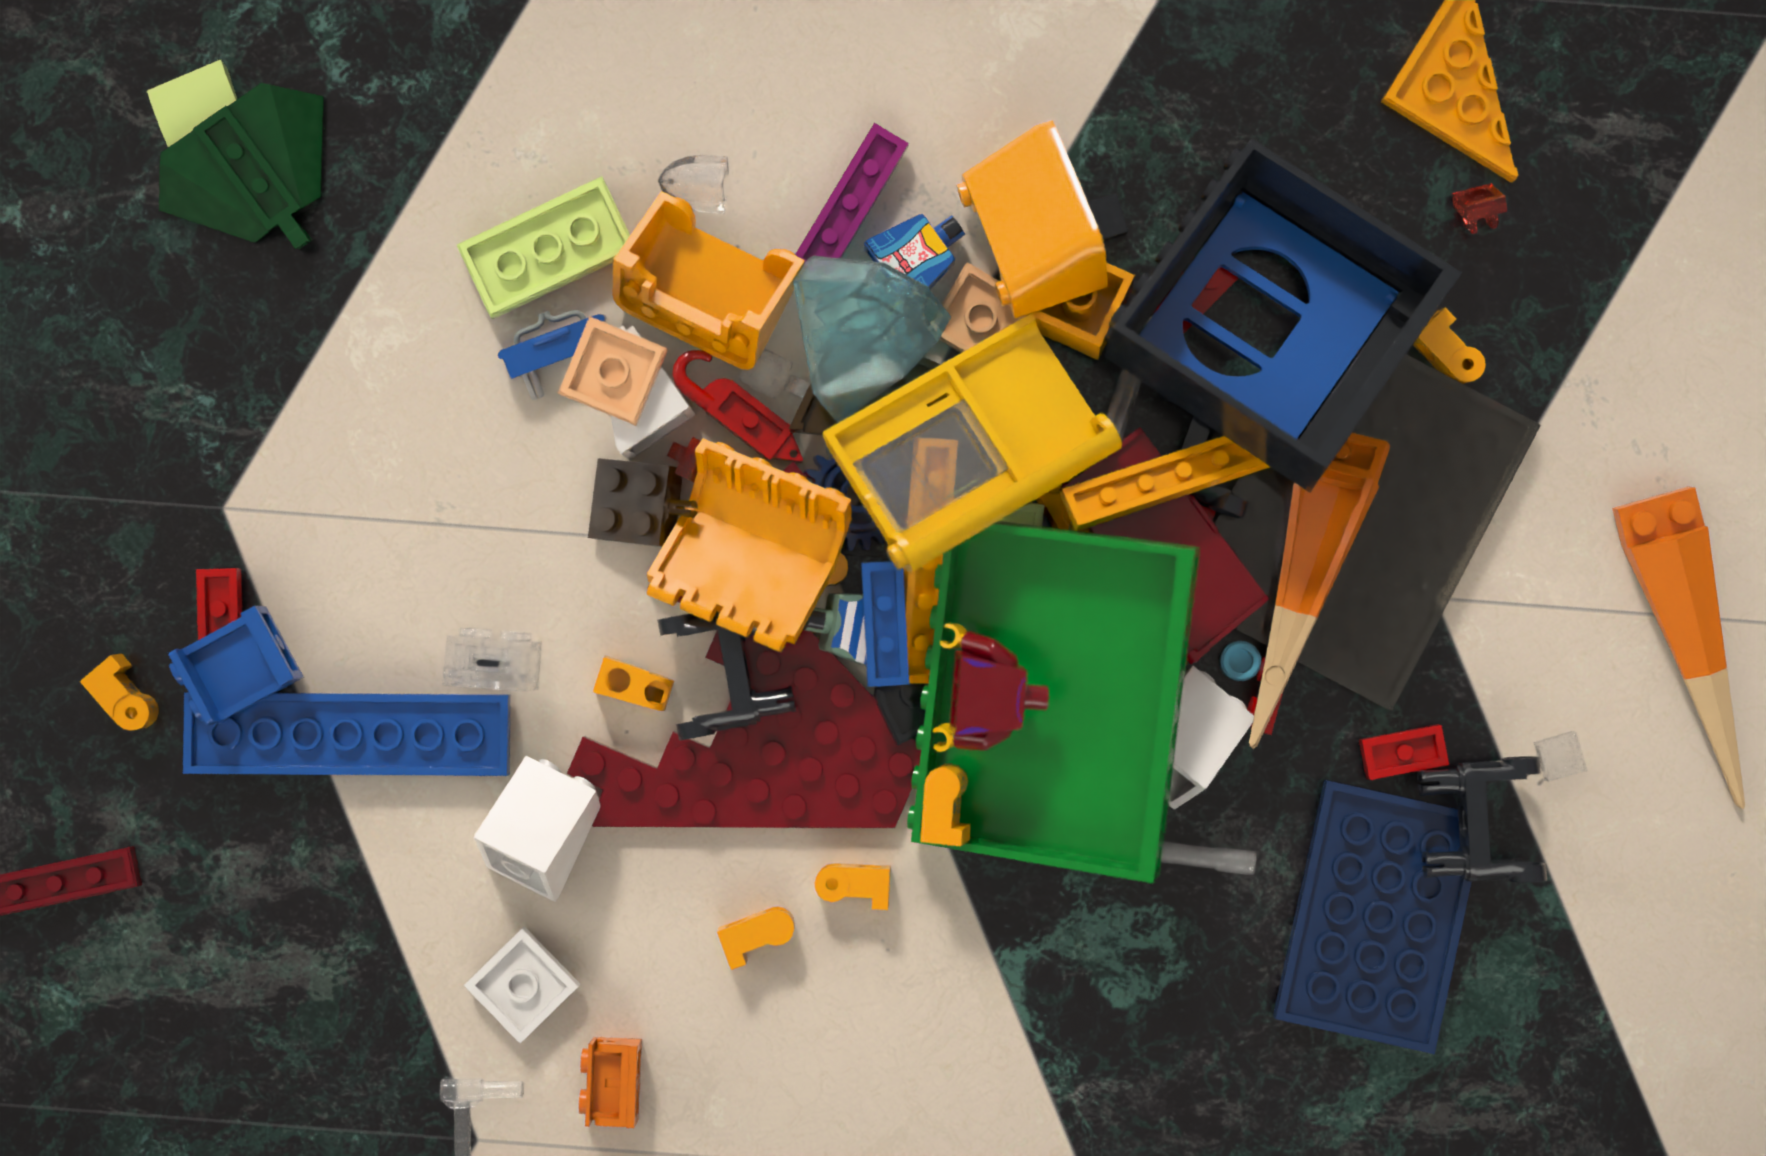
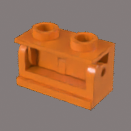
M593 1037L588 1044V1048L582 1049L580 1070L581 1073H587V1089L580 1090L579 1114H586L585 1127H589L592 1121L595 1120V1125L635 1128L639 1120L642 1039Z

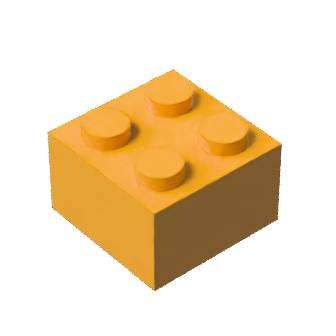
M1106 263L1107 288L1032 313L1036 318V324L1041 335L1098 360L1107 343L1104 338L1111 328L1108 324L1119 306L1126 304L1132 292L1135 275Z

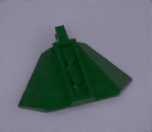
M260 83L230 105L224 106L195 126L190 133L161 152L159 211L254 243L279 225L294 248L301 249L311 242L312 239L293 215L322 196L324 96Z

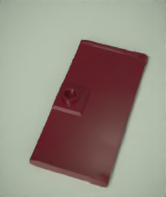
M1139 427L1121 440V449L1082 471L1068 482L1062 483L1058 490L1061 493L1063 488L1161 457L1162 455L1142 428ZM1191 494L1088 527L1091 533L1201 547L1187 653L1189 664L1198 662L1211 647L1269 600L1221 536L1218 528Z

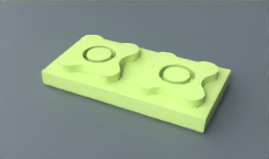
M601 176L457 244V247L490 317L495 319L613 263V259L629 238L630 233Z

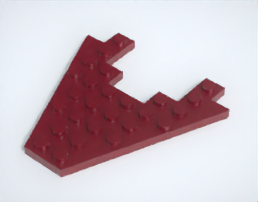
M680 596L677 602L681 603L683 597ZM717 630L705 658L724 666ZM802 630L796 643L792 644L787 641L781 652L755 642L754 636H748L746 641H743L752 690L755 689L756 693L792 686L794 697L780 699L777 702L783 703L795 700L796 712L760 717L761 721L755 725L717 731L711 746L694 739L679 740L678 733L673 731L658 767L583 736L567 771L568 775L582 777L594 786L603 789L599 799L601 807L592 824L593 827L895 828L912 790V775L915 766L920 765L921 750L916 748V741L913 738L896 746L878 709L875 698L835 655L819 649V638L813 632ZM731 701L729 702L726 711L732 710Z

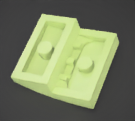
M221 59L147 90L154 114L168 147L190 133L195 126L218 110L237 100L228 69Z

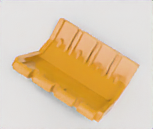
M702 438L695 450L698 472L689 501L694 500L697 502L698 509L685 507L686 510L698 511L695 518L679 517L647 572V580L650 582L647 595L671 606H674L679 597L682 596L681 610L709 622L712 621L718 611L720 612L716 623L718 626L746 638L755 627L757 628L754 635L755 642L781 652L787 641L792 644L796 643L834 573L851 522V499L847 498L837 489H825L810 483L804 476L798 473L791 472L788 474L776 469L764 459L758 457L750 458L737 453L725 443H713Z

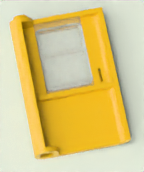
M1032 313L823 432V437L829 451L888 542L887 553L891 561L899 570L904 567L910 573L1122 447L1121 438L1114 424L1102 413L1097 416L1093 414L1041 335L1036 324V318Z

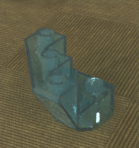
M812 256L807 259L793 281L813 394L838 423L851 416L906 376L939 341L951 319L950 314L928 286L884 262Z

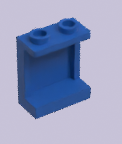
M253 606L240 613L242 617L183 649H175L168 653L173 662L169 665L172 675L180 685L186 686L192 698L189 700V706L193 714L199 721L204 720L206 725L219 724L304 678L266 606Z

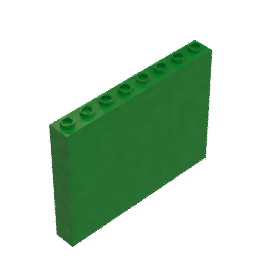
M997 521L943 553L942 564H938L934 577V586L936 589H939L938 604L933 605L930 614V628L935 629L933 645L928 646L925 657V668L930 670L929 684L924 686L921 694V709L926 710L924 726L921 725L919 727L916 737V748L921 750L920 765L915 766L912 775V789L917 790L915 805H911L907 818V828L912 830L911 842L1149 883L1156 881L1161 869L1201 547ZM947 623L960 624L967 631L997 640L1016 654L1019 665H1022L1027 670L1026 685L1048 686L1049 701L1047 710L1024 709L1022 729L1013 730L1010 738L985 751L957 749L953 746L946 751L939 752L934 748V745L939 742L947 743L944 733L933 732L932 730L944 723H950L955 650H962L961 647L944 648L940 645V640L950 642L955 640L954 630L944 627ZM949 763L960 766L966 773L968 780L967 788L961 795L960 823L971 824L970 840L962 846L921 842L926 777L931 771Z

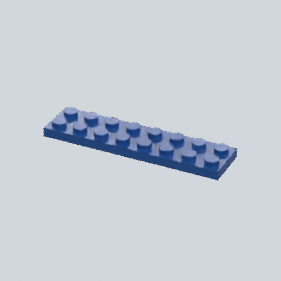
M189 692L184 693L183 774L510 775L511 694L275 693L219 724L206 725L204 720L199 721L193 714L189 706V700L192 699Z

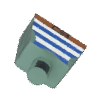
M829 593L825 609L815 607L803 630L821 633L819 640L820 650L866 666L862 593Z

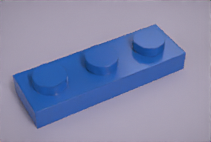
M892 561L861 563L867 686L909 685L903 568L899 570Z

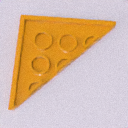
M1444 0L1381 102L1512 183L1516 180L1518 171L1517 167H1514L1509 146L1511 142L1504 113L1501 112L1496 91L1498 87L1491 58H1488L1483 37L1485 32L1478 3H1475V0Z

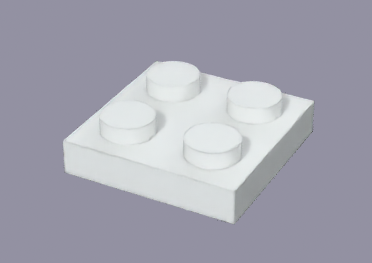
M525 926L464 984L471 994L519 1043L527 1038L580 985Z

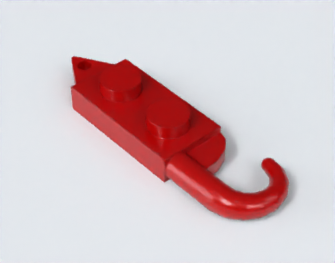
M694 349L686 351L677 358L672 372L674 384L682 394L706 411V414L768 462H771L772 459L797 463L803 462V457L794 435L789 431L790 425L733 380L727 378L716 379L702 389L688 378L686 374L687 365L695 359L710 362L712 361L710 354ZM795 451L797 456L791 457L790 452Z

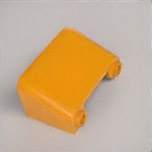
M1052 120L1034 126L962 174L963 183L957 184L961 203L964 208L971 206L973 212H977L999 267L1001 281L995 282L999 300L1002 306L1009 304L1014 318L1108 287L1106 254L1100 231Z
M661 191L613 259V300L624 312L735 367L746 370L752 369L766 347L803 273L805 260L797 257L787 249H772L767 253L764 260H761L695 228L696 218L691 205L682 198L673 197Z

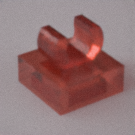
M1491 183L1452 193L1454 209L1464 217V226L1472 234L1477 233L1476 223L1478 219L1486 217V223L1494 229L1499 224L1497 214L1507 212L1506 196Z
M692 437L687 448L673 441L666 456L679 462L674 473L694 483L698 472L695 450L701 440Z

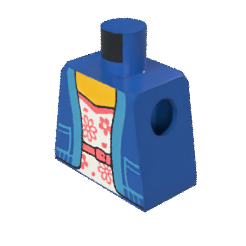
M919 214L869 238L864 242V250L906 308L910 310L954 266L955 258L948 247L962 238L965 233L952 215L933 228L923 214Z

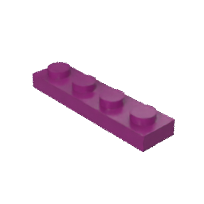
M876 123L872 125L795 254L797 257L805 260L803 270L825 283L828 282L909 147L908 142Z

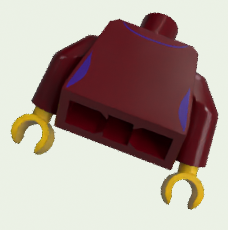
M947 623L944 625V627L954 630L955 640L953 642L940 640V645L944 648L961 647L962 650H955L950 723H944L932 730L933 732L944 733L947 738V743L939 742L934 745L936 751L943 752L953 746L957 749L988 750L1010 738L1013 730L1022 729L1024 709L1047 710L1049 701L1048 686L1026 685L1027 670L1022 665H1019L1016 654L997 640L967 631L960 624Z

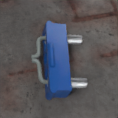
M572 310L558 316H552L549 311L538 314L539 321L536 324L517 331L514 335V345L502 349L498 353V358L504 360L511 379L523 376L532 400L538 399L535 389L539 398L545 395L535 370L574 355L589 319L581 311ZM604 314L591 316L602 322H605L607 319ZM573 316L580 318L578 322L520 343L522 335L538 330L543 326L545 317L551 322H559ZM528 373H530V376H531L532 381H533V383H534L535 389H534V387H533V384H532V382H531V379H530Z

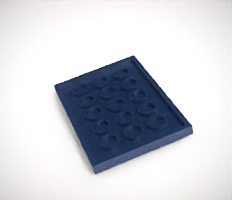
M1324 780L1273 1014L1275 1019L1435 1054L1472 881L1462 880L1460 876L1425 878L1422 866L1438 864H1426V862H1421L1423 852L1458 851L1460 847L1458 809Z

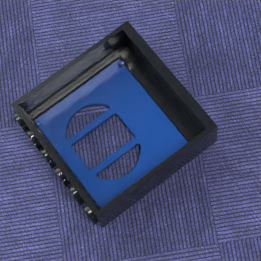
M1251 138L1243 150L1235 148L1223 167L1225 172L1218 181L1214 178L1209 183L1201 196L1203 202L1197 212L1191 209L1178 228L1180 233L1174 243L1167 241L1155 259L1157 265L1151 275L1145 272L1132 290L1134 296L1128 307L1121 304L1108 324L1111 328L1104 340L1109 342L1105 357L1310 493L1442 304L1462 272ZM1253 249L1269 251L1285 258L1296 267L1303 277L1308 290L1309 304L1303 303L1234 258L1231 254ZM1218 268L1226 269L1300 318L1298 324L1273 358L1267 357L1192 307V304ZM1394 303L1391 306L1388 313L1386 314V316L1384 317V319L1382 320V322L1375 330V332L1372 334L1368 342L1365 344L1361 352L1358 354L1354 362L1351 364L1347 372L1344 374L1340 382L1337 384L1333 392L1330 394L1326 402L1323 404L1319 412L1316 414L1312 422L1309 424L1305 432L1302 434L1300 439L1297 440V438L1300 436L1304 428L1307 426L1311 418L1314 416L1318 408L1321 406L1327 395L1330 393L1334 385L1337 383L1341 375L1344 373L1348 365L1351 363L1355 355L1358 353L1362 345L1365 343L1369 335L1372 333L1376 325L1379 323L1383 315L1386 313L1390 305ZM1183 321L1189 322L1259 368L1260 372L1238 377L1219 374L1205 367L1194 357L1186 344L1183 334Z

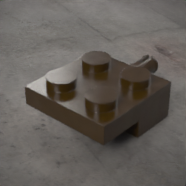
M598 458L588 538L663 547L677 523L678 516L695 518L698 512L683 509L684 507L698 509L696 501L680 500L684 469L670 465Z

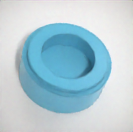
M1231 642L1220 652V669L1229 679L1235 681L1249 680L1260 669V653L1249 642Z

